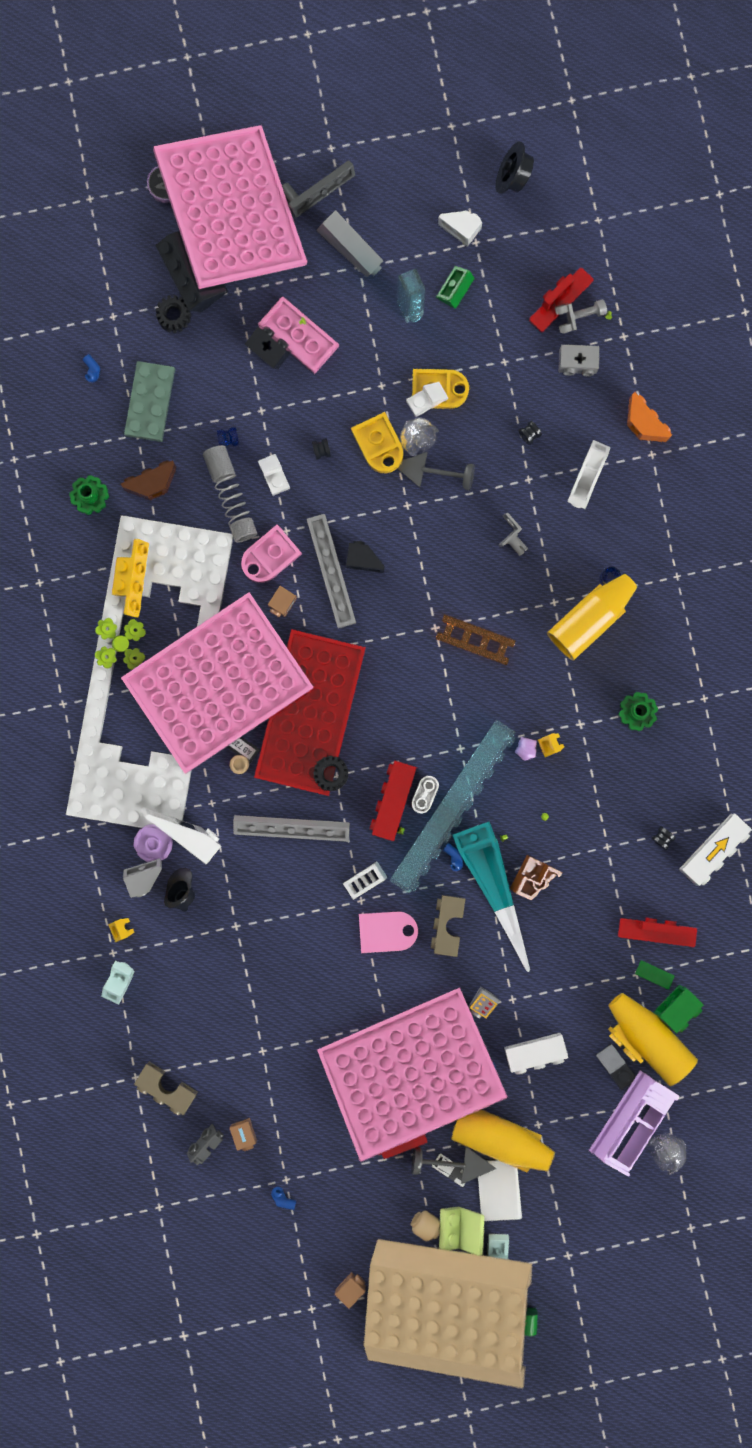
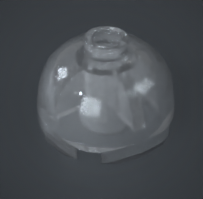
M419 417L409 420L402 428L400 434L401 444L411 456H417V453L421 450L425 453L433 446L438 438L436 432L439 433V430L428 419Z
M663 1133L649 1140L648 1144L649 1146L652 1145L654 1150L650 1152L651 1156L662 1171L667 1170V1174L671 1175L683 1167L687 1154L686 1145L682 1139L670 1133Z

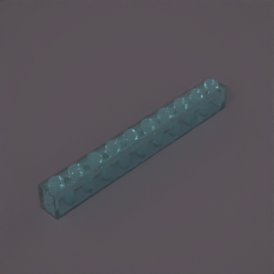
M497 719L495 720L390 879L392 883L407 893H410L411 890L413 892L416 891L420 884L418 879L421 875L425 876L431 868L428 864L432 858L437 859L442 851L439 849L443 842L447 844L451 838V829L453 826L456 828L459 826L463 819L461 814L464 810L468 812L474 803L471 799L475 794H480L484 788L482 785L485 778L489 780L495 770L492 767L496 762L500 763L505 756V753H503L506 746L510 748L515 741V731Z

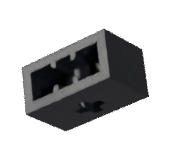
M258 326L245 345L273 369H279L292 352L288 348L289 344L282 338L277 339L274 336L275 332L268 326ZM268 343H271V350H269V346L267 345Z

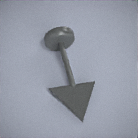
M428 452L403 460L397 468L419 488L421 487L423 473L428 472L463 478V488L470 491L475 465L467 464L464 474L427 468L425 463Z
M467 1146L464 1163L422 1159V1149L420 1147L413 1149L412 1175H418L421 1172L422 1164L463 1168L461 1184L496 1169V1167Z

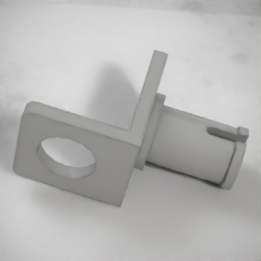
M505 513L502 516L514 531L499 544V547L509 543L520 556L528 549L517 536V533L522 528L509 513Z

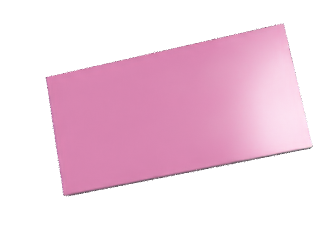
M283 296L258 323V326H268L275 332L274 336L277 339L282 338L289 344L288 348L292 351L290 354L314 374L339 347L335 340ZM302 317H304L306 320L305 325H300L299 323Z

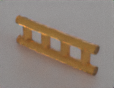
M444 614L442 622L447 623L443 634L438 632L435 639L507 665L509 658L504 657L508 646L514 647L516 640ZM454 626L465 630L461 640L450 637ZM472 633L483 636L479 647L468 643ZM490 639L501 643L497 654L486 650Z

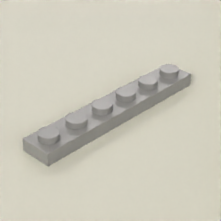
M322 514L308 518L307 523L337 627L339 629L356 624L326 516Z
M234 815L233 829L235 835L349 842V822Z

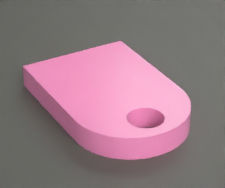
M277 524L245 551L241 565L243 572L250 580L257 583H265L277 576L301 556L302 553ZM251 565L259 567V571L254 575L248 572V568Z
M405 912L359 914L361 953L402 951L411 947L417 939V924ZM411 925L414 928L411 936L403 934L404 926Z

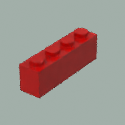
M395 760L394 764H389L386 775H390L388 783H383L381 793L384 796L382 801L378 800L375 809L378 812L377 819H372L369 829L373 831L372 835L394 841L417 767Z

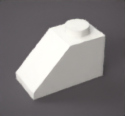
M461 211L441 214L438 219V225L468 247L481 230L482 221L474 213Z

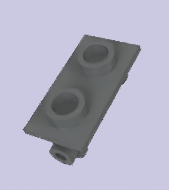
M214 1124L206 1128L198 1141L189 1147L187 1156L191 1163L194 1162L196 1165L203 1164L211 1154V1151L207 1149L208 1146L215 1150L223 1141L224 1134L219 1130L216 1131Z

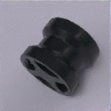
M529 421L525 428L518 430L520 436L528 445H531L535 438L542 436L540 429L533 421Z
M327 438L322 439L320 442L312 441L316 460L323 456L331 457Z
M660 826L657 835H653L651 839L667 850L670 842L674 841L676 837Z

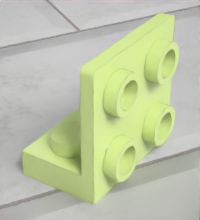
M461 1207L441 1209L439 1249H461L478 1256L482 1255L484 1215Z

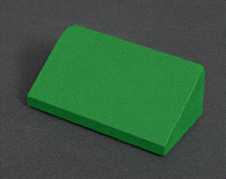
M455 266L436 298L456 309L474 280L470 270Z

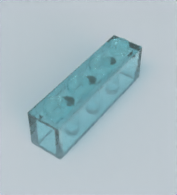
M413 269L398 276L397 303L406 323L409 321L416 322L422 318L421 316L424 313L425 287L417 269Z

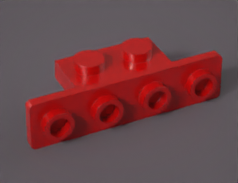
M579 268L573 275L570 273L566 278L564 276L561 277L556 283L557 287L553 291L551 289L548 290L543 296L542 306L530 317L529 321L540 332H543L559 316L556 314L555 307L572 303L593 283L594 279L583 268Z
M620 918L618 937L695 947L697 928L676 925V921L665 920V924L657 923V919L645 918V921Z

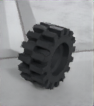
M169 295L167 296L168 299L165 300L163 298L161 299L162 303L159 302L157 304L156 317L164 330L166 329L167 332L173 331V333H177L176 330L182 332V328L186 329L188 327L187 323L190 324L191 312L188 310L183 298H178L177 295L171 298ZM169 309H179L181 311L180 317L174 321L169 320L166 316Z
M328 756L319 760L313 772L315 782L319 787L327 791L341 789L346 784L349 776L346 764L336 756ZM328 766H334L338 769L339 775L334 781H328L324 778L323 773Z

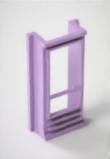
M639 1071L589 1151L604 1163L629 1176V1171L674 1100H678L680 1096L666 1086L656 1082L644 1072ZM645 1104H648L651 1107L641 1120L638 1115ZM634 1121L640 1122L617 1160L612 1157Z

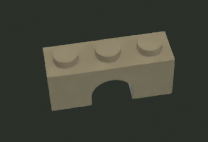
M442 895L441 899H437L436 910H439V917L434 919L433 929L437 931L436 937H432L431 949H434V954L458 956L460 937L450 935L446 930V924L451 918H463L465 898Z
M149 1061L134 1083L137 1086V1090L143 1094L149 1093L154 1097L153 1100L161 1105L165 1103L173 1113L184 1115L198 1091L183 1082L180 1083L175 1091L165 1090L161 1085V1079L166 1071Z

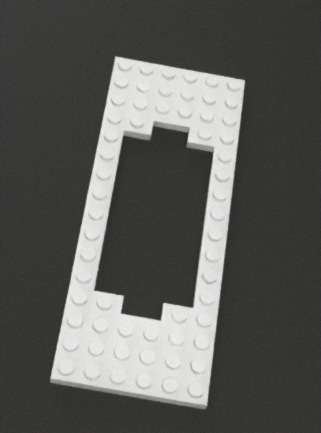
M121 515L102 616L103 621L106 618H111L113 624L117 625V630H115L116 636L120 635L126 600L124 596L112 595L117 557H132L134 539H140L149 543L142 592L143 597L150 598L152 583L180 587L179 603L201 606L197 627L220 612L233 542L232 534ZM99 635L96 651L101 650L104 646L107 649L113 648V639L107 638L104 640ZM95 658L66 815L143 828L146 825L153 824L142 812V809L145 807L183 821L192 770L185 774L173 755L152 751L149 766L120 762L122 746L100 743L114 663H112L111 668L106 669L103 665L99 666Z

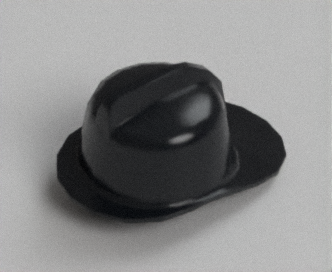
M186 867L179 868L170 876L164 898L166 907H175L185 912L194 901L195 892L191 886L192 872Z

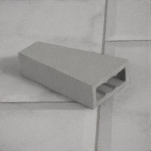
M336 210L316 230L366 277L370 274L374 276L381 269L380 264L383 260Z

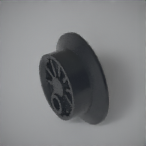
M518 141L512 145L500 165L495 184L496 191L500 194L505 193L508 189L514 192L521 191L531 175L534 158L525 153L523 142Z

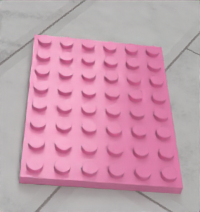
M262 125L154 146L153 151L199 289L306 266L307 260Z
M250 592L121 677L185 774L314 688Z
M460 988L317 1050L361 1162L507 1098Z

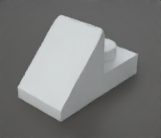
M436 382L424 385L422 391L407 398L406 402L414 416L417 417L446 401L448 396L441 384Z
M276 454L258 461L273 496L290 489Z

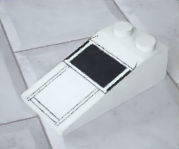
M145 807L142 809L144 816L205 864L210 861L221 847L218 842L219 838L209 828L205 831L202 827Z

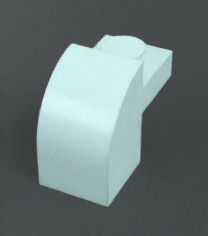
M115 961L110 977L103 987L101 997L119 1005L133 977V968H130L124 962Z
M489 1234L487 1256L508 1259L509 1234Z

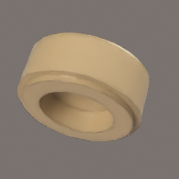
M236 755L230 760V769L236 774L245 773L249 769V760L244 755Z

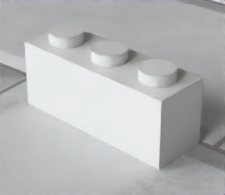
M561 1033L504 1047L511 1073L515 1072V1074L527 1072L526 1069L532 1067L535 1070L546 1067L545 1064L553 1062V1065L564 1062V1059L568 1058Z

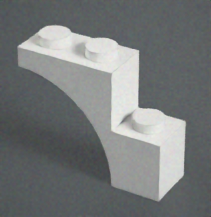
M593 440L567 501L574 507L586 508L611 447Z

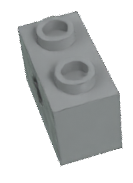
M561 345L559 350V373L564 375L582 373L583 376H593L597 373L599 369V346Z

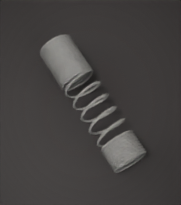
M220 445L206 450L203 453V457L212 481L217 483L215 489L222 490L218 498L226 499L221 506L228 509L225 516L232 518L228 525L234 541L243 542L255 537L257 531L252 518L240 519L230 525L232 520L248 514L249 511L235 516H227L231 509L245 505L246 502L231 507L223 506L229 499L239 497L243 493L227 498L220 497V494L224 491L238 487L239 484L223 489L216 487L220 482L236 477L226 447Z

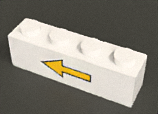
M730 814L679 870L696 886L705 885L711 878L709 875L714 870L718 871L724 865L722 861L727 856L731 857L737 851L735 847L740 842L744 843L750 837L748 833L752 829L736 814Z

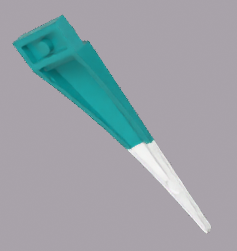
M490 822L453 834L461 857L498 917L524 968L529 972L530 967L498 840L495 838Z

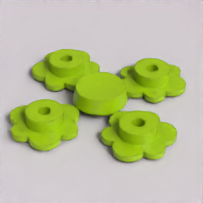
M106 618L104 621L99 620L95 632L97 635H101V638L104 640L107 638L113 639V648L107 649L104 646L101 650L96 651L95 658L97 659V664L99 666L103 665L106 669L111 668L112 663H115L117 660L115 651H125L123 662L127 664L130 670L141 665L142 661L145 660V655L141 652L139 653L138 648L128 649V640L138 641L140 637L145 636L146 632L143 629V623H137L136 620L131 619L128 625L124 626L125 636H116L115 630H117V625L113 624L111 618Z

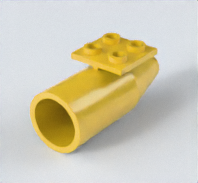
M626 574L617 577L603 586L599 584L547 632L548 637L566 657L574 661L626 612L624 608L637 589V585Z
M624 993L619 994L610 1002L608 1006L618 1024L614 1028L611 1026L608 1028L611 1032L609 1037L619 1047L622 1045L625 1047L622 1051L633 1062L637 1060L642 1063L643 1059L641 1057H643L669 1086L675 1085L691 1072L698 1059L656 1014Z
M482 1109L458 1119L452 1135L453 1141L527 1173L529 1168L548 1171L555 1155L553 1150L540 1141L542 1135Z

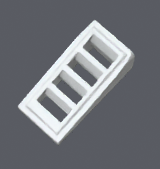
M375 862L344 882L343 885L354 900L383 882L387 876L379 863ZM371 870H374L379 879H376ZM366 873L368 874V876H369L370 879L372 880V883H371V884H370V882L368 881V879H367L366 876H365ZM358 878H361L366 886L365 888H363ZM353 881L359 889L358 892H356L351 884Z

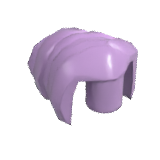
M521 737L515 754L519 755L522 760L536 757V740Z

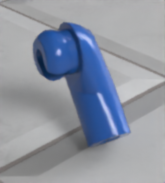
M88 354L83 358L84 363L89 367L87 374H85V379L93 383L99 378L100 366Z
M448 843L443 851L451 856L450 868L457 872L463 867V858L458 849Z
M275 1187L272 1190L271 1196L278 1207L290 1210L295 1209L296 1200L286 1198L281 1187Z

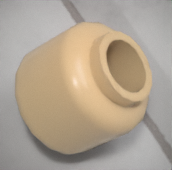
M428 1211L418 1212L413 1217L411 1226L415 1235L424 1241H430L432 1238L436 1239L439 1236L440 1220Z

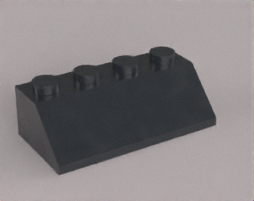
M180 230L167 235L155 245L189 311L203 312L229 292L225 284L202 289L198 288Z

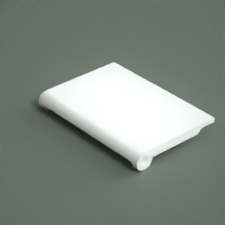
M486 1160L496 1169L478 1177L481 1214L484 1215V1221L522 1219L518 1169L498 1160Z

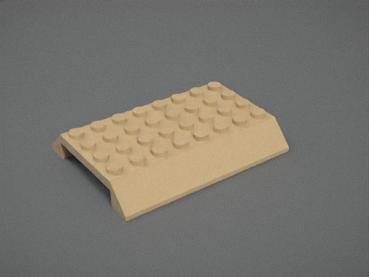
M378 1239L371 1260L364 1339L368 1360L523 1388L525 1366H522L527 1289L531 1284L532 1263Z

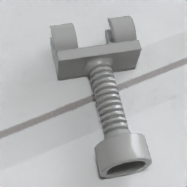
M603 299L595 301L594 306L573 312L571 303L555 307L556 314L566 313L568 319L567 324L559 326L560 333L577 330L575 319L592 314H597V316L607 314L605 301Z

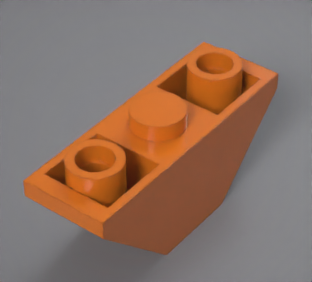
M634 392L629 399L627 426L639 440L667 442L672 436L670 428L665 423L662 424L658 419V414L653 409L650 410L643 396Z

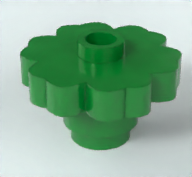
M89 475L86 480L80 477L72 484L74 490L69 493L71 503L77 506V510L80 513H85L86 515H90L93 511L99 513L106 507L105 500L109 498L108 488L102 484L98 477Z
M636 692L633 696L628 695L620 703L622 710L618 713L622 724H628L630 730L642 731L644 727L650 728L657 720L654 714L658 711L654 699H648L646 693ZM636 709L641 711L640 715L636 713Z

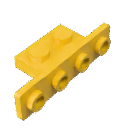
M134 539L132 557H117L112 595L126 597L124 614L136 618L139 617L149 551V543L140 539Z

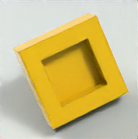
M552 733L538 739L544 757L560 752L564 748L563 744H558L557 738L560 737L559 733Z
M129 918L119 919L108 924L115 942L125 939L134 933L133 929H125V924L130 922Z

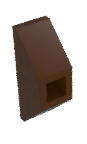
M169 460L163 461L157 468H148L142 471L139 476L126 478L121 483V486L128 493L152 500L168 492L177 469L173 460L170 462Z

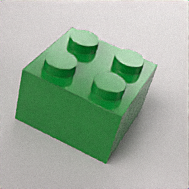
M678 985L653 1013L669 1029L678 1033L679 1031L683 1032L689 1024L687 1022L692 1017L696 1018L702 1012L701 1008L704 1004L686 987Z

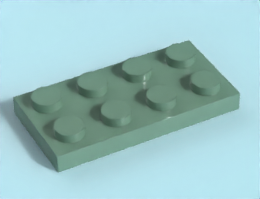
M137 361L124 432L125 436L163 442L175 373L174 367Z

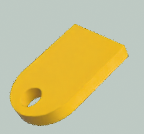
M413 369L412 396L422 391L424 385L439 382L448 399L433 408L453 409L461 406L466 401L469 393V384L462 373L456 370ZM462 385L465 391L462 394H458L454 390L455 386Z
M385 412L351 428L368 465L374 471L390 473L400 466L403 460V448ZM392 458L394 460L393 465L385 466L383 464L384 459Z

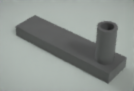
M350 160L301 195H298L289 183L283 184L282 188L286 199L290 202L289 207L292 215L297 218L353 178L355 171Z

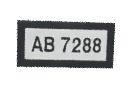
M243 737L227 746L237 755L246 756L249 763L252 762L260 750Z

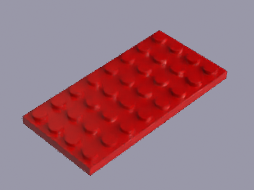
M291 629L287 649L314 688L269 718L254 778L329 796L330 791L322 789L315 782L313 775L314 767L324 757L336 756L339 758L366 647ZM328 766L324 770L323 775L326 780L333 781L336 767Z

